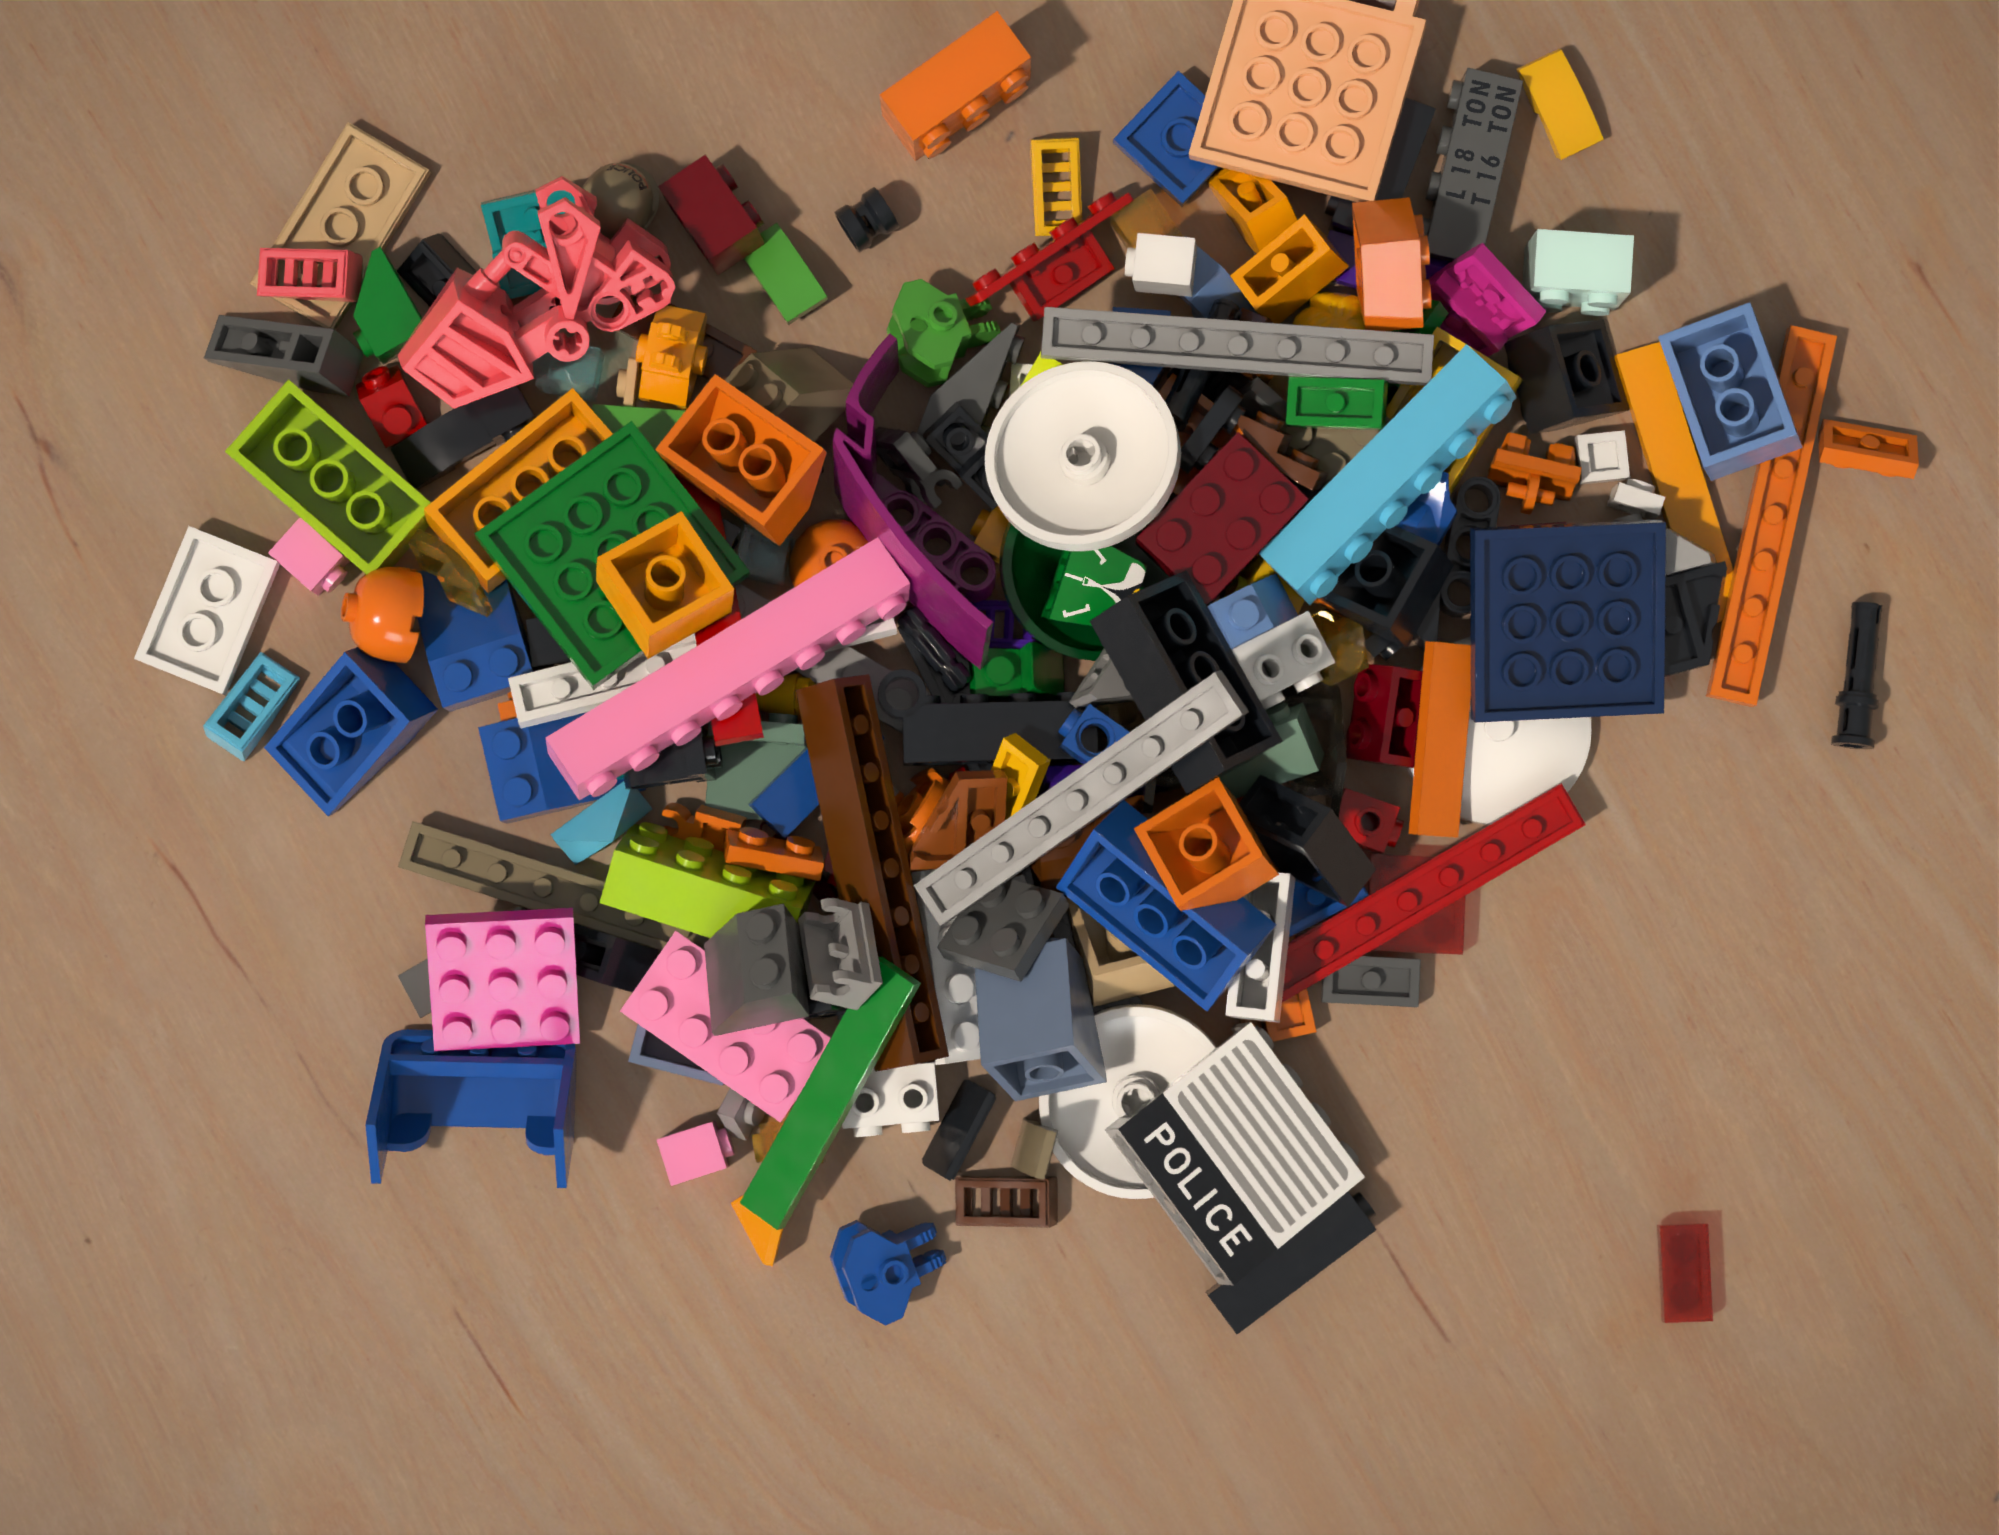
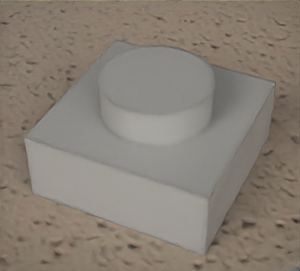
M730 1088L717 1114L730 1136L747 1141L754 1126L759 1125L765 1112Z

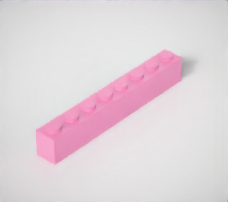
M877 537L545 737L548 755L579 801L590 794L592 797L600 796L614 787L617 783L616 778L632 768L634 771H641L653 764L658 759L659 752L673 743L681 746L690 742L701 732L700 727L715 717L722 721L734 715L742 707L743 703L741 701L753 693L758 692L762 696L772 692L784 681L783 677L798 667L801 670L813 667L823 659L826 650L838 643L845 646L854 642L864 634L867 625L879 618L886 621L898 615L906 607V602L909 601L910 582Z

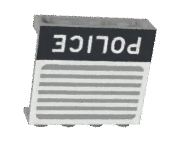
M1251 1022L1235 1024L1231 1028L1234 1034L1134 1115L1119 1118L1105 1129L1106 1133L1219 1285L1234 1286L1365 1178L1356 1166L1358 1165L1359 1158L1354 1150L1344 1141L1339 1142L1329 1129L1331 1120L1326 1112L1317 1103L1309 1102L1300 1089L1303 1083L1299 1075L1288 1064H1281L1272 1051L1274 1043L1263 1028H1259L1257 1025L1254 1026Z

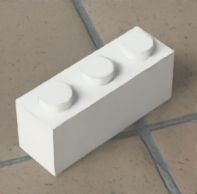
M1279 873L1275 878L1243 896L1277 925L1256 954L1229 985L1226 1016L1280 1023L1295 877L1289 873Z

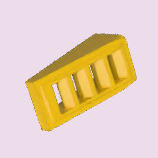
M1079 138L1030 139L1035 236H1051L1049 232L1066 220L1044 221V212L1071 210V216L1074 217L1076 222L1082 221ZM1068 152V162L1042 163V154ZM1069 172V181L1043 182L1042 173ZM1070 191L1071 200L1044 201L1043 192Z

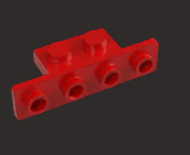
M1112 191L1103 195L1087 206L1092 213L1090 216L1079 223L1076 222L1074 217L1069 218L1049 232L1054 240L1039 249L1034 242L1013 255L1011 260L1015 266L1000 275L997 269L994 268L974 281L972 285L976 292L965 298V300L971 307L1010 284L1033 322L1041 319L1044 316V307L1057 308L1115 269L1090 229L1134 200L1129 192L1117 198Z

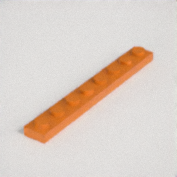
M1793 325L1786 329L1777 376L1803 448L1762 462L1756 466L1706 697L1748 707L1757 706L1837 340L1835 335Z

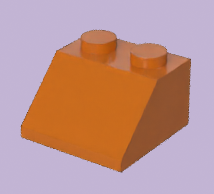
M1219 777L1134 828L1180 911L1236 901L1279 875L1235 796Z

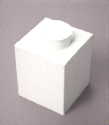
M1137 233L1136 248H1127L1125 260V276L1132 277L1135 292L1192 297L1197 258L1196 239Z

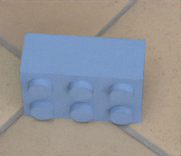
M1750 302L1658 336L1703 467L1711 481L1803 448L1759 322Z

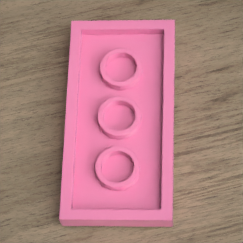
M678 931L674 932L620 1010L624 1015L780 1123L796 1102L831 1039L830 1036L805 1019H794L714 1036L711 1029L705 950Z

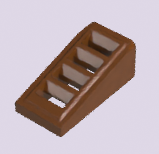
M1032 1176L955 1177L956 1226L1050 1228L1057 1225V1177L1046 1176L1044 1180ZM973 1188H981V1215H973ZM993 1188H1000V1215H993ZM1013 1188L1020 1189V1215H1013ZM1033 1189H1039V1214L1033 1215Z

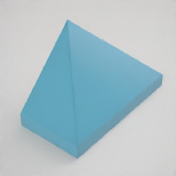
M623 781L550 835L569 859L577 865L612 843L653 808L638 789H625Z

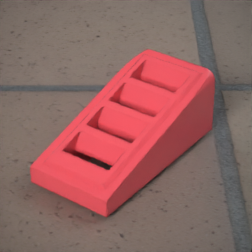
M260 248L257 296L357 302L361 290L362 255L350 250ZM279 260H285L284 286H277ZM299 261H304L302 287H297ZM318 262L323 263L322 287H317Z

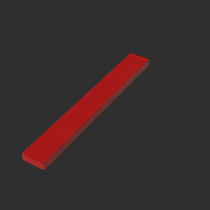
M1562 783L1288 942L1282 1002L1585 826L1584 820Z

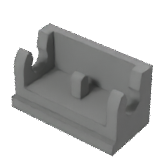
M825 898L821 900L822 909L826 912H835L834 914L823 916L819 913L804 912L798 919L810 999L858 1010L883 983L869 903L862 901L856 904L836 898Z

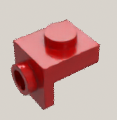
M394 365L390 368H387V366L377 367L366 373L362 377V382L356 385L359 400L385 448L406 439L427 425V421L412 395L399 365Z

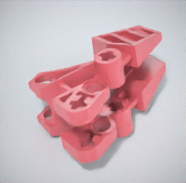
M561 176L535 189L540 210L537 211L547 248L520 231H511L504 236L500 253L485 269L480 268L472 275L456 268L399 352L398 359L401 368L455 409L534 379L532 362L547 352L560 361L571 362L578 360L585 355L589 348V321L602 331L613 332L664 308L671 302L675 283L670 270L669 252L665 244L629 218L625 220L610 240L600 233V221L594 217L597 197ZM565 190L572 194L575 204L564 197L551 205H547V199L554 191ZM511 268L541 287L539 291L515 306L506 291L499 288V281ZM660 283L661 292L654 295L649 288ZM631 295H636L638 305L635 306L630 297ZM619 301L623 303L621 313L613 318H604L595 309L597 303L601 305H611ZM566 328L569 333H575V335L568 338L564 332L559 333L558 331Z

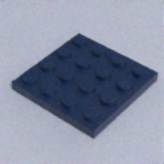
M1662 520L1470 528L1471 720L1478 723L1664 713L1666 522Z

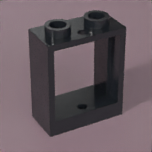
M1261 774L1239 802L1240 807L1279 873H1289L1295 877V881L1349 907L1375 872V866L1331 808ZM1321 875L1322 879L1315 882V878Z

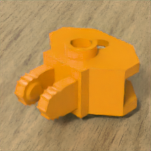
M668 305L656 311L653 322L650 325L649 334L641 333L636 350V362L642 363L639 390L640 400L677 405L678 408L687 410L697 374L703 375L707 361L708 347L703 346L707 322L706 313Z

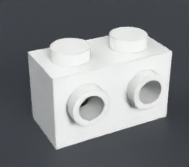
M1309 611L1232 649L1234 656L1265 710L1285 700L1281 692L1282 690L1294 685L1297 693L1324 680L1319 671L1336 663Z
M935 1062L918 1063L877 1072L873 1069L843 1122V1129L853 1128L854 1137L883 1135L882 1126L901 1124L902 1133L930 1131V1121L940 1120Z

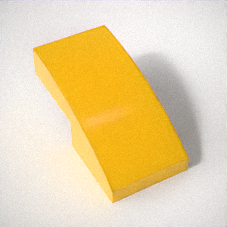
M1557 49L1516 69L1520 80H1523V87L1533 112L1540 116L1556 158L1562 160L1604 140L1586 96L1561 49Z

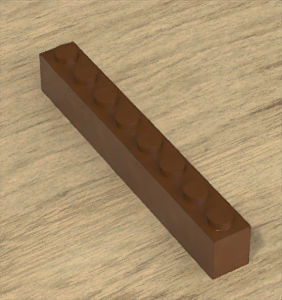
M870 675L835 678L797 689L795 691L838 897L840 900L859 904L861 901L869 903L878 957L883 956L921 983L877 1061L874 1070L875 1072L949 1057Z

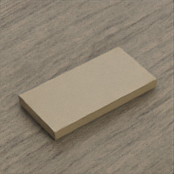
M347 122L271 248L350 250L358 253L363 258L362 287L371 252L379 247L385 251L431 175V172L426 167ZM279 260L277 286H284L285 260ZM299 261L297 287H302L304 261ZM318 262L317 287H322L323 263ZM259 269L249 283L256 289L258 287ZM271 297L318 326L337 330L353 303Z

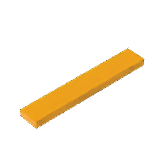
M1657 342L1614 356L1652 483L1655 486V492L1665 497L1661 511L1666 526L1715 554L1717 563L1723 561L1726 563V576L1722 578L1717 604L1720 605L1717 623L1722 622L1734 570L1661 343Z

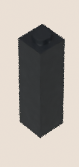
M1346 1192L1234 1286L1216 1283L1205 1293L1234 1332L1239 1334L1375 1232L1377 1229L1370 1219L1376 1216V1213L1360 1192L1354 1196Z

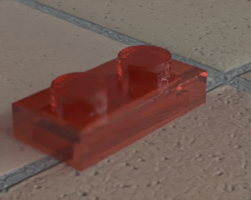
M1708 1224L1657 1225L1661 1321L1664 1323L1713 1321Z

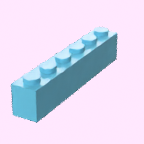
M1466 344L1258 554L1309 605L1317 598H1322L1329 594L1336 586L1338 577L1350 564L1358 563L1364 559L1372 549L1373 541L1386 528L1390 529L1399 524L1407 513V507L1421 493L1426 494L1434 489L1442 478V472L1455 459L1465 457L1476 445L1477 437L1490 424L1500 422L1509 413L1512 402L1517 396L1507 380Z

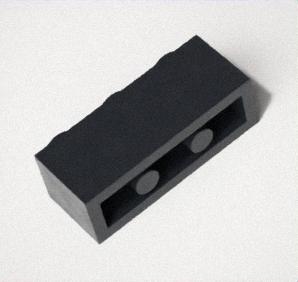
M1407 97L1405 98L1376 200L1403 197L1436 108ZM1335 196L1330 197L1324 214L1333 217L1328 228L1329 231L1334 230L1354 236L1352 203L1354 201Z

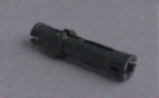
M1216 299L1207 318L1239 321L1242 312L1239 311V306L1227 299ZM1181 368L1165 400L1178 431L1185 430L1191 413L1212 373L1211 370Z

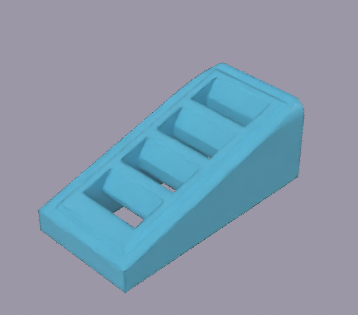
M260 652L203 725L205 735L241 761H245L300 682V677ZM261 672L281 685L277 692L257 680ZM250 689L269 701L265 707L246 695ZM239 705L256 716L253 723L235 712ZM227 722L243 731V736L238 738L226 730L224 727Z

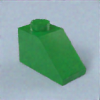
M379 247L371 252L353 314L360 329L353 332V335L367 358L375 354L376 358L385 365L398 357L399 352L422 320V316L388 255Z

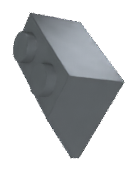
M784 904L738 913L704 943L711 1029L714 1036L809 1017L800 929L798 923Z

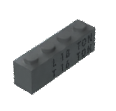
M1467 68L1462 81L1453 80L1447 102V108L1455 110L1451 127L1442 126L1436 154L1444 155L1440 173L1432 171L1425 199L1433 201L1430 218L1423 217L1424 236L1427 235L1430 257L1452 262L1481 243L1486 244L1523 80Z

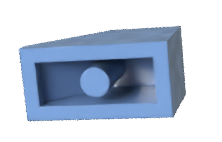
M1277 574L1254 582L1207 606L1231 650L1298 616Z

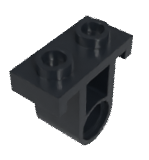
M701 726V732L690 742L681 746L673 743L660 751L658 759L641 771H634L632 768L624 773L625 789H643L692 781L699 783L716 780L715 768L723 767L721 747L715 746L714 735L707 736L708 731Z

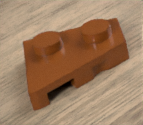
M1004 770L955 772L907 855L910 870L939 868L1005 821L1008 777Z

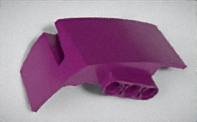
M889 334L861 369L846 399L847 436L838 428L834 432L835 494L851 522L858 527L868 543L878 537L909 580V601L914 607L920 609L928 619V622L957 651L981 670L987 663L993 621L970 602L977 603L986 600L995 589L996 567L993 559L915 495L899 490L876 472L877 447L874 418L871 414L899 372L898 342L893 335ZM896 509H905L913 515V518L908 524L899 526L890 513ZM942 538L950 544L949 550L939 556L928 553L924 546L930 539ZM977 567L984 570L987 578L981 584L970 585L961 578V575L966 569Z

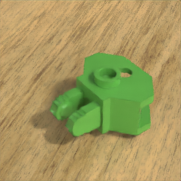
M923 279L903 283L886 330L888 335L891 334L897 339L901 371L927 388L944 384L947 381L955 359L964 357L968 348L990 343L1001 333L997 321L993 322V320L986 323L968 325L967 321L987 315L992 309L989 299L987 298L970 307L965 299L959 300L956 293L946 295Z

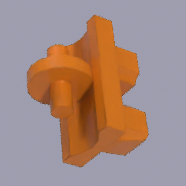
M1510 432L1507 433L1501 449L1497 448L1489 467L1487 478L1491 479L1496 485L1507 487L1506 496L1522 499L1520 512L1531 515L1535 502L1552 506L1554 498L1570 501L1575 485L1580 480L1582 467L1575 466V448L1560 443L1550 444L1546 452V458H1538L1529 455L1531 440L1527 436Z

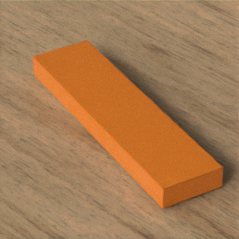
M1425 641L1408 834L1458 838L1471 700V645Z

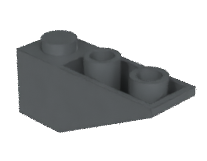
M1013 322L1008 325L930 396L917 434L922 437L929 447L933 448L924 439L922 434L956 401L989 434L991 427L984 425L990 407L999 410L1008 387V382L1001 380L1007 362L1016 364L1025 341V337L1017 335L1021 324Z

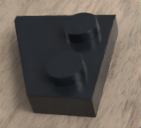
M1725 561L1665 577V677L1710 664L1713 647L1712 632L1713 627L1717 624L1720 605L1717 604L1722 578L1726 576L1727 571Z

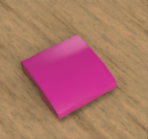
M1483 243L1465 252L1429 278L1431 300L1440 301L1448 312L1439 328L1487 357L1500 351L1510 337L1538 324L1546 313V310Z

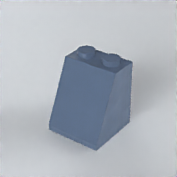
M1049 938L1021 982L975 968L981 1065L1014 1101L1107 1082L1083 959L1066 938Z

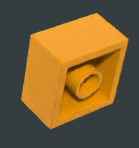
M682 511L597 557L596 582L647 659L732 612L734 588Z

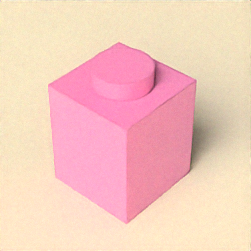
M299 518L268 552L306 588L318 596L324 590L328 593L333 591L348 573L344 567L350 560L302 518Z
M716 1121L657 1139L671 1186L728 1168L730 1165L727 1157L735 1155L726 1128L718 1130Z

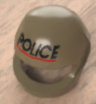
M611 163L602 166L592 173L582 187L597 197L594 217L600 221V233L610 240L627 218L646 230L659 207L660 195L655 180L647 171L634 164Z

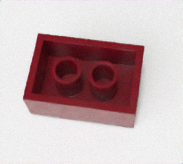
M1237 432L1136 538L1135 544L1169 577L1187 570L1206 606H1209L1256 558L1258 553L1300 512L1309 499Z

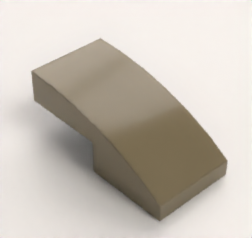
M1023 1118L1011 1166L1027 1175L1044 1180L1048 1172L1058 1130L1042 1126L1041 1122Z

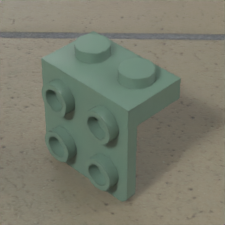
M769 713V721H761L764 738L720 746L723 767L715 768L716 780L707 781L705 806L741 815L751 820H763L749 806V803L807 747L803 725L797 724L798 716ZM711 721L708 722L707 736L713 735Z

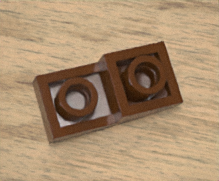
M1258 410L1255 418L1249 415H1240L1237 422L1238 426L1249 442L1281 473L1312 491H1321L1329 473L1317 468L1320 462L1318 458L1301 450L1293 448L1291 455L1286 454L1293 435L1281 430L1285 423L1284 421Z

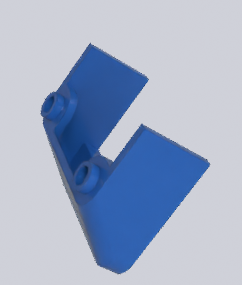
M406 1029L396 1031L387 1036L382 1044L365 1124L371 1183L381 1184L388 1151L409 1152L421 1147L429 1139L431 1126L526 1128L527 1146L539 1154L555 1155L557 1188H567L574 1143L575 1044L434 1051L433 1030Z

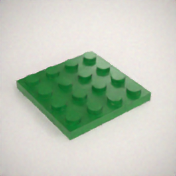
M630 421L475 533L476 540L593 690L644 654L596 582L597 557L682 511L733 588L750 576V570L633 421Z

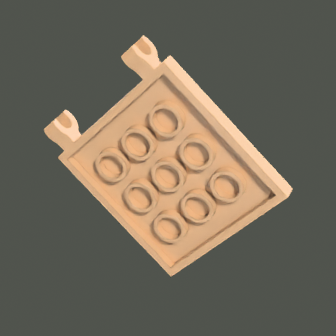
M1233 0L1189 150V159L1354 202L1375 201L1426 29V19L1414 17L1420 0H1397L1394 11L1349 0Z

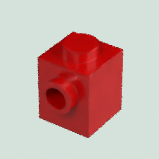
M1348 788L1341 790L1334 813L1360 848L1379 855L1385 852L1386 846L1394 848L1404 824L1403 820L1397 819L1400 807Z

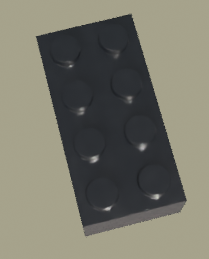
M1187 570L1126 596L1090 620L1102 646L1108 653L1145 721L1219 670H1222L1249 711L1171 766L1173 773L1178 778L1186 794L1217 777H1221L1245 765L1283 742Z

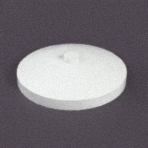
M1082 361L1056 366L1025 382L1006 400L999 410L989 431L985 449L987 482L998 507L1006 519L1031 540L1047 547L1065 551H1090L1109 547L1126 540L1142 530L1156 517L1168 501L1178 478L1181 460L1178 429L1166 402L1150 383L1130 370L1117 365L1096 361Z
M1471 637L1454 643L1471 645ZM1470 700L1460 819L1477 824L1490 825L1558 784L1562 783L1568 793L1580 776L1588 757L1592 734L1591 717L1475 723L1471 720ZM1406 767L1413 779L1414 768Z
M1144 1004L1114 1006L1094 1013L1107 1082L1039 1096L1042 1126L1058 1130L1053 1153L1064 1168L1085 1185L1096 1191L1119 1198H1153L1152 1193L1106 1133L1105 1129L1119 1118L1134 1115L1217 1047L1201 1028L1186 1017L1171 1010Z

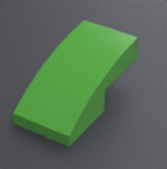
M778 223L760 233L765 244L743 259L762 288L765 289L786 323L790 325L826 302L828 297Z

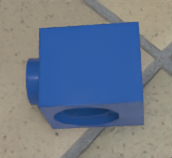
M1089 704L1083 713L1074 708L1063 723L1058 733L1064 736L1065 739L1059 748L1084 765L1101 753H1093L1083 747L1081 733L1084 729L1098 727L1103 730L1107 736V746L1105 749L1127 735L1129 731Z

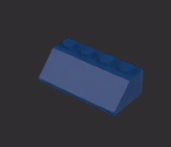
M1123 800L1093 829L1056 888L1208 1012L1256 954L1277 924L1244 897L1236 901L1180 911L1134 830L1135 827L1148 819Z

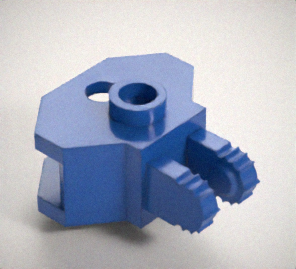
M858 1220L840 1227L830 1259L845 1300L856 1306L857 1310L885 1326L903 1318L912 1288L921 1284L919 1277L946 1264V1256L943 1250H930L914 1258L911 1257L909 1250L936 1237L937 1231L934 1223H921L898 1234L891 1230L881 1234Z

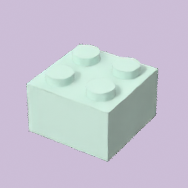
M1537 229L1524 249L1522 286L1546 310V313L1561 312L1562 306L1581 307V314L1609 315L1610 309L1616 310L1631 293L1634 235Z

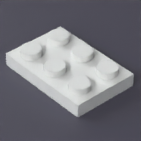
M188 526L134 659L227 695L280 563Z

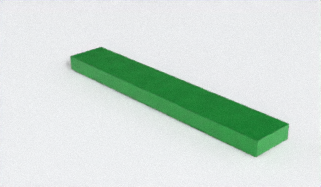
M883 956L878 957L883 983L858 1010L847 1008L740 1201V1204L776 1230L785 1228L921 984Z

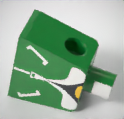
M1112 546L1090 551L1063 550L1041 617L1055 621L1092 626L1090 620L1126 596L1147 588L1142 586L1147 566Z

